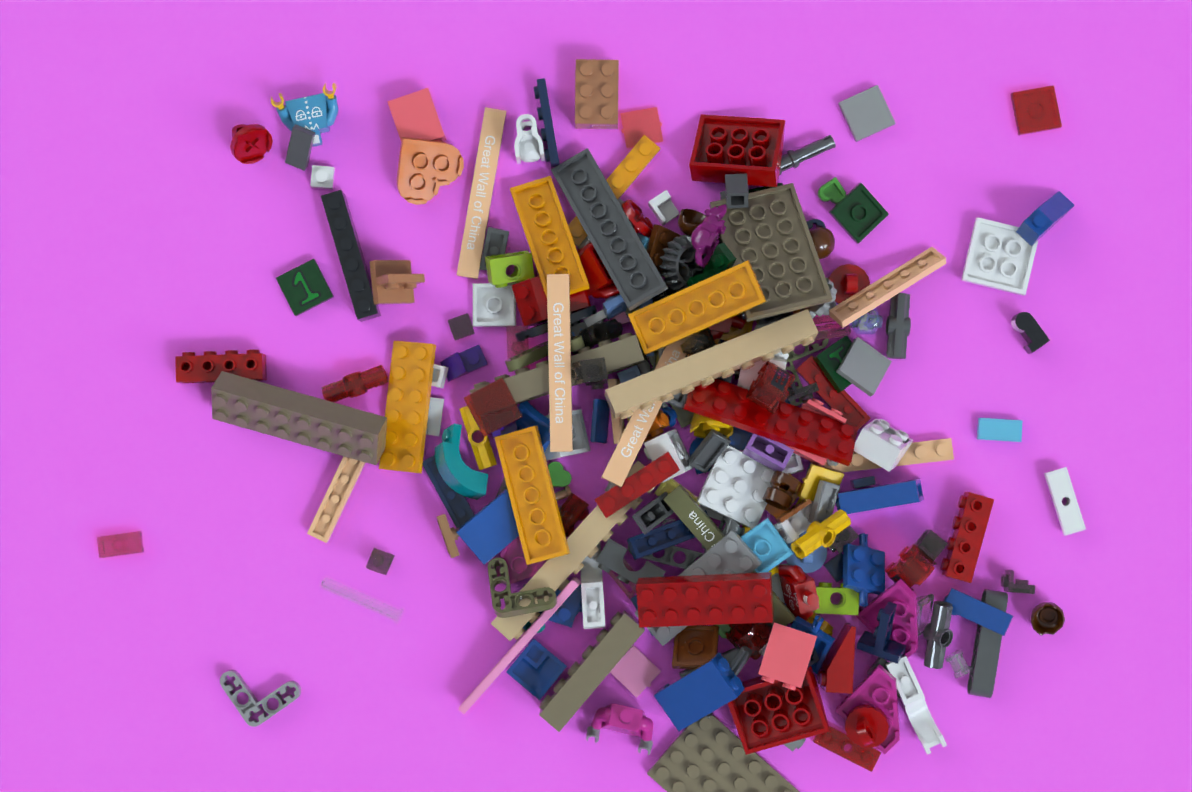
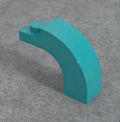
M454 423L444 430L442 434L443 442L435 447L436 466L442 479L451 489L462 496L478 500L486 495L488 474L475 471L463 462L459 451L462 425Z

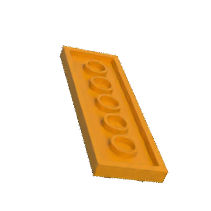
M551 175L510 188L546 298L547 274H569L570 295L590 289Z
M747 260L628 314L644 354L647 355L767 301L752 266Z
M393 341L385 417H387L386 445L380 457L379 469L422 474L436 351L435 344Z
M538 426L494 437L526 564L529 565L570 554Z

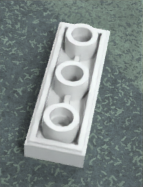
M1067 467L1044 473L1063 535L1066 536L1086 530ZM1064 497L1067 500V503L1065 505L1062 504V499Z

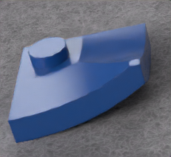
M528 401L520 403L515 416L517 431L538 426L545 452L550 444V419L537 411Z
M533 639L506 673L538 700H541L567 666L538 641Z

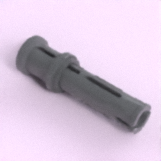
M828 135L795 151L788 150L787 154L782 155L779 176L783 171L792 167L797 168L800 165L799 163L835 148L836 145L833 137Z

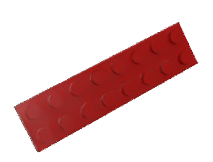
M717 378L714 379L712 384L704 387L702 384L694 387L692 392L687 393L684 410L849 466L852 462L858 429L855 426L843 424L832 418L771 397L762 396L761 394H759V400H757L761 404L759 405L754 402L757 392Z

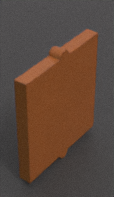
M802 500L775 518V521L777 523L784 522L811 504V500Z

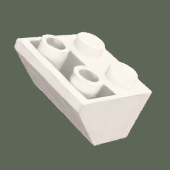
M876 418L863 427L855 442L854 451L890 472L897 466L912 444L913 439L909 438L906 432L890 427L887 421Z

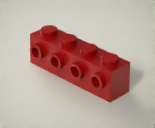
M238 350L225 351V355H217V351H204V355L195 356V352H182V356H175L177 383L215 382L222 371L256 381L267 380L266 355L260 353V350H247V354H238Z
M965 492L964 495L960 496L958 501L960 511L958 516L954 517L952 528L954 529L953 536L949 537L946 545L948 554L941 562L940 570L943 571L942 575L968 583L972 582L994 499L971 492Z

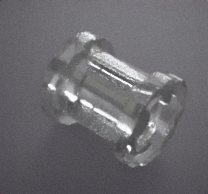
M957 650L944 658L954 670L955 678L962 677L972 671V667L967 665L962 656V650Z

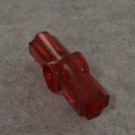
M379 365L363 372L358 371L346 375L342 380L325 385L321 389L324 399L335 403L348 397L354 398L365 394L368 390L384 385L389 381L383 365Z

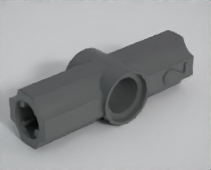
M898 293L890 298V311L886 321V335H888L886 358L906 359L907 336H909L911 319L909 317L910 294Z
M934 601L931 622L926 625L923 632L924 639L927 640L924 666L928 668H943L946 647L950 645L953 639V632L949 629L953 606L949 602Z

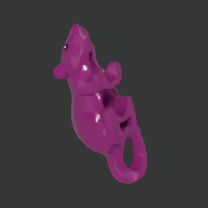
M726 204L715 206L710 210L706 209V218L703 223L692 232L691 243L696 251V263L700 267H705L708 264L716 246L719 244V240L716 239L717 235L724 234L726 226H724L725 220H721L727 212Z

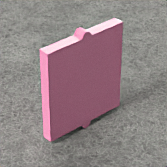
M634 645L610 671L636 698L647 686H651V682L661 672Z

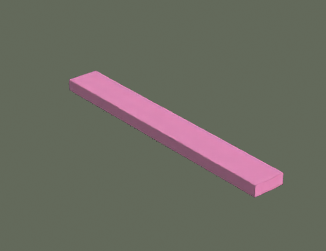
M575 577L557 596L556 606L542 612L459 706V711L465 714L579 586L580 580Z

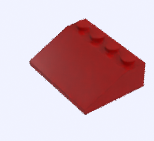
M701 114L689 164L692 181L725 183V174L747 173L748 185L777 187L786 121L780 119Z
M811 666L807 668L802 687H796L795 691L782 687L783 682L775 680L773 684L761 680L762 676L742 681L745 689L736 699L728 703L746 755L830 731L818 684Z

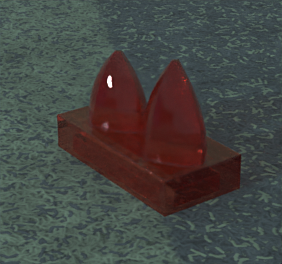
M574 493L570 494L559 509L566 537H569L574 532V525L578 520L583 521L589 515V504Z

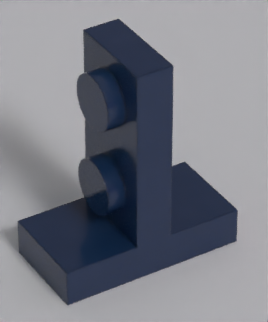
M888 602L884 609L881 608L877 616V621H880L879 626L876 627L874 634L864 631L857 643L856 649L898 664L905 653L906 645L890 640L897 604Z

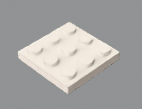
M977 217L961 281L1023 296L1026 295L1038 241L1033 246H1030L1016 232L1019 227Z
M728 445L712 465L696 503L752 529L758 525L767 505L763 500L766 489L772 486L770 481L775 471Z

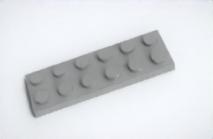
M732 529L678 576L751 573L762 564V561L735 530ZM638 610L635 611V613H634L637 617H638ZM687 626L646 628L664 646Z

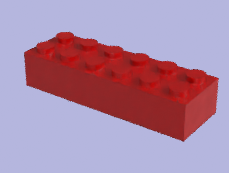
M771 572L639 578L636 583L639 628L773 623L774 610Z

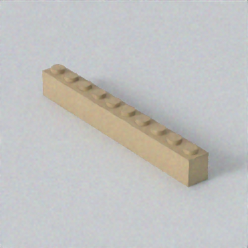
M808 309L608 388L605 390L604 396L614 419L618 417L625 419L633 415V411L641 409V411L648 410L654 406L653 403L670 401L674 398L673 395L690 393L694 390V387L701 384L703 387L710 385L714 382L715 378L720 376L722 378L730 377L735 373V370L740 368L742 370L750 369L755 365V362L760 360L767 362L773 359L775 354L780 352L787 354L800 344L807 346L815 341L814 339L819 332Z
M638 460L631 467L626 479L645 466ZM638 497L608 518L604 516L597 505L566 539L570 554L548 559L519 592L544 587L552 588L554 591L557 589L562 591L570 582L567 579L572 572L576 575L583 568L584 564L581 562L587 556L591 559L599 550L596 547L601 540L606 542L614 533L611 529L617 523L620 526L628 518L625 513L630 508L635 510L643 500ZM544 596L545 602L549 601V596ZM534 597L535 604H538L537 597ZM524 598L519 602V605L526 607L531 603V600ZM534 612L507 618L497 616L491 624L509 641L513 638L518 640L526 631L523 629V626L528 621L532 624L540 613Z

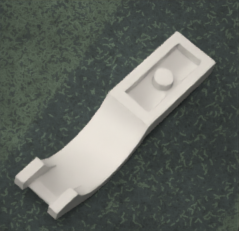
M600 542L596 546L599 550L590 559L587 556L581 562L584 564L580 570L584 629L606 628L602 569L598 567L600 563L596 561L601 553Z
M906 655L902 656L898 664L891 661L886 663L888 672L896 678L897 692L926 754L931 753L929 748L940 743L942 747L947 746L943 735L931 716L923 691Z

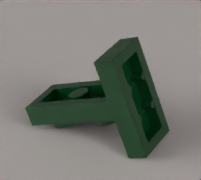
M725 243L718 244L703 273L689 278L686 284L690 287L732 268L737 258Z

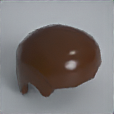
M682 209L678 219L679 229L685 235L692 236V232L703 223L706 215L696 210Z
M819 226L814 230H809L819 259L828 257L835 247V238L832 231Z
M1043 602L1037 605L1030 617L1032 628L1041 636L1044 634L1054 635L1063 627L1065 622L1063 610L1052 602Z

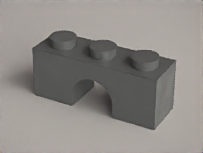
M610 538L596 560L600 563L598 565L600 569L607 573L611 570L618 574L617 579L626 584L629 581L636 584L639 578L663 577L666 572L649 561H646L644 566L638 571L628 570L623 563L624 555L628 549Z

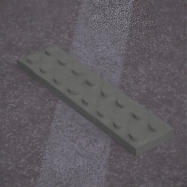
M586 148L551 169L628 309L631 311L667 290V285L589 149Z

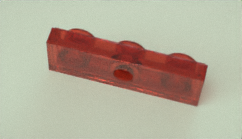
M829 726V732L815 735L814 743L870 772L873 771L881 755V752L875 748H863L854 744L847 737V734ZM846 744L851 745V748L848 751L844 750V746Z

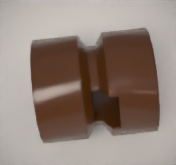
M775 471L770 481L772 486L766 489L763 500L773 507L788 511L793 501L791 495L796 494L800 481L787 473Z

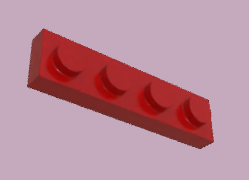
M811 355L796 369V372L830 408L843 413L842 417L847 419L846 424L857 427L858 431L871 418L845 390L837 393Z
M667 452L625 479L622 487L616 485L594 500L604 516L608 518L680 471L670 453Z

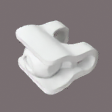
M530 114L519 116L516 121L517 137L514 145L517 164H521V161L535 162L540 158L541 161H545L543 142L538 134L535 118ZM525 127H531L528 131L523 130Z

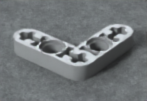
M229 670L223 673L220 678L221 687L245 722L252 727L259 726L301 695V686L295 681H289L258 702L237 671ZM227 675L229 677H235V680L233 682L236 687L240 685L242 686V688L237 690L234 694L231 692L235 689L232 684H226V681L228 680ZM287 686H289L290 688L295 687V696L293 697V695H289L286 698H284V700L287 701V703L284 704L283 698L277 692L280 691V694L282 695L288 691ZM240 692L248 695L249 700L246 704L238 702L237 696ZM269 698H276L278 700L279 706L277 709L272 710L268 707L267 702ZM263 707L265 712L258 717L259 721L256 719L252 721L250 718L252 716L251 711L257 713Z

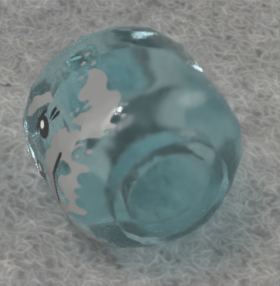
M874 308L850 323L849 326L853 328L856 334L873 335L878 328L882 327L883 318L882 315H879L878 310Z

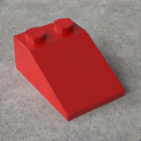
M537 276L511 285L524 327L536 326L547 322V298L540 277ZM586 290L570 295V313L591 306Z
M845 623L822 665L821 671L817 673V684H820V687L825 692L853 694L856 627L850 623Z

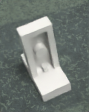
M813 501L784 522L774 524L787 544L799 538V535L806 531L811 524L808 522Z

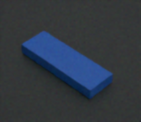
M951 588L946 602L952 604L953 613L1005 636L1013 615L954 588Z

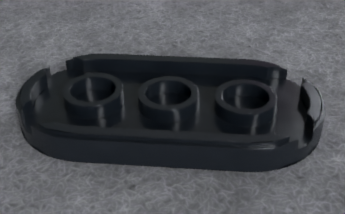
M595 305L570 313V324L596 314L597 309ZM548 322L516 333L517 342L547 333Z

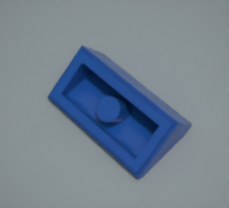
M593 400L590 441L593 443H607L610 411L607 400Z

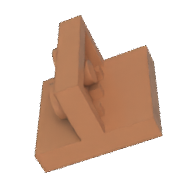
M373 260L369 262L374 305L415 303L413 289L417 288V284L424 283L425 277L424 274H412L410 260Z

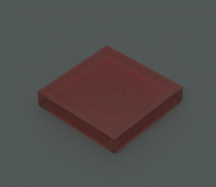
M1054 85L1010 94L1018 136L1062 127Z
M503 377L464 397L483 437L523 417Z

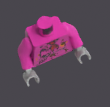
M610 704L596 711L591 726L587 728V741L589 737H595V743L599 741L600 729L604 728L641 737L638 752L641 753V749H646L648 755H650L653 746L651 741L653 721L646 717L643 710L619 704Z

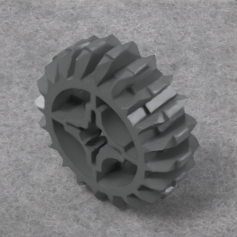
M689 235L675 237L673 241L667 242L668 248L663 249L665 254L660 257L663 260L662 264L659 265V267L663 268L660 275L665 277L664 282L668 284V288L676 292L689 287L686 284L688 279L702 274L705 267H700L696 263V251L692 246L691 236Z

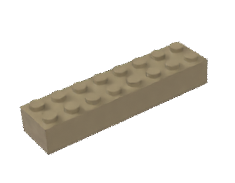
M630 332L619 336L618 341L612 342L609 339L598 343L599 347L591 349L588 346L577 350L578 354L571 356L572 386L646 362L637 335H632ZM548 360L535 364L536 368L532 370L527 367L516 370V375L511 377L507 374L495 377V382L493 383L483 381L475 384V389L469 391L477 415L485 416L522 402L548 395Z
M224 371L220 373L211 387L212 419L373 465H377L385 450L387 417Z

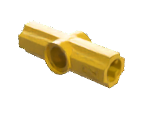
M474 404L460 408L468 440L479 470L497 465L482 416L477 415ZM476 431H482L484 434V439L480 443H476L473 440L472 436Z
M840 509L821 523L813 521L808 526L806 534L791 543L792 551L796 557L803 559L820 546L825 548L831 546L836 535L851 525V519L845 511Z

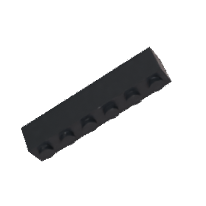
M342 190L322 195L321 199L357 320L363 322L379 317L381 313L379 306L374 305L371 279L346 195Z

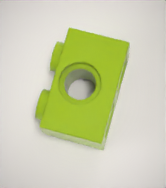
M527 250L485 257L488 282L495 285L496 288L506 287L511 282L519 283L534 278L532 254ZM509 265H514V272L511 275H506V268Z
M819 582V586H816L820 607L814 610V613L858 615V592L853 589L844 588L843 583H840V587H832V583ZM838 592L841 595V600L837 604H832L830 597L833 593Z

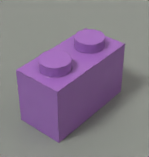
M753 433L742 453L773 471L782 472L794 450L780 442Z

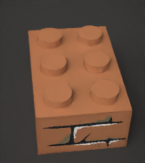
M576 59L575 129H618L619 60Z

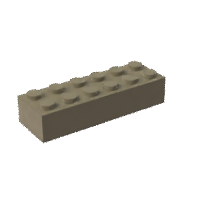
M625 610L622 613L618 611L610 620L612 625L608 630L603 628L597 635L596 640L598 642L594 646L589 645L582 653L583 659L581 662L578 663L576 661L568 670L567 674L569 676L565 680L561 678L554 686L553 691L555 693L551 697L547 695L540 703L539 716L558 732L562 730L645 631L644 627L639 628V622Z

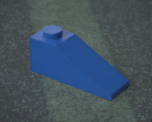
M1058 191L1025 219L1016 232L1030 246H1033L1075 205L1063 193Z

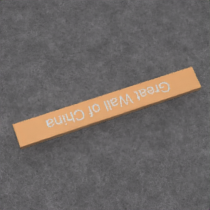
M485 107L457 276L478 279L507 113L505 110Z
M547 274L550 452L573 451L570 275Z
M697 333L665 346L654 370L685 358ZM661 401L653 403L654 406L648 410L641 411V409L633 411V415H631L601 478L622 487L662 405Z

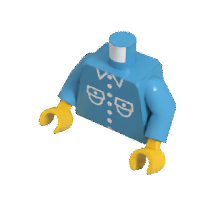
M325 83L322 90L323 93L285 101L286 105H283L284 98L279 93L281 101L275 102L271 96V104L277 107L276 110L282 123L291 132L295 124L315 132L312 147L320 146L323 144L321 133L330 131V126L334 124L339 111L337 97L334 95L337 86L333 83V90L329 91Z

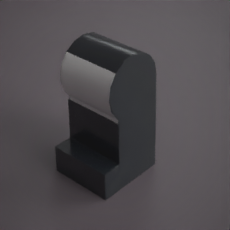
M1021 312L1012 318L1011 325L1013 329L1020 332L1028 343L1023 347L1027 354L1035 352L1050 341L1030 313Z

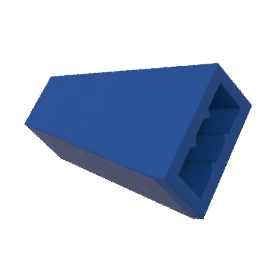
M919 478L838 493V498L836 499L837 510L841 509L847 514L921 502L924 500L921 480Z

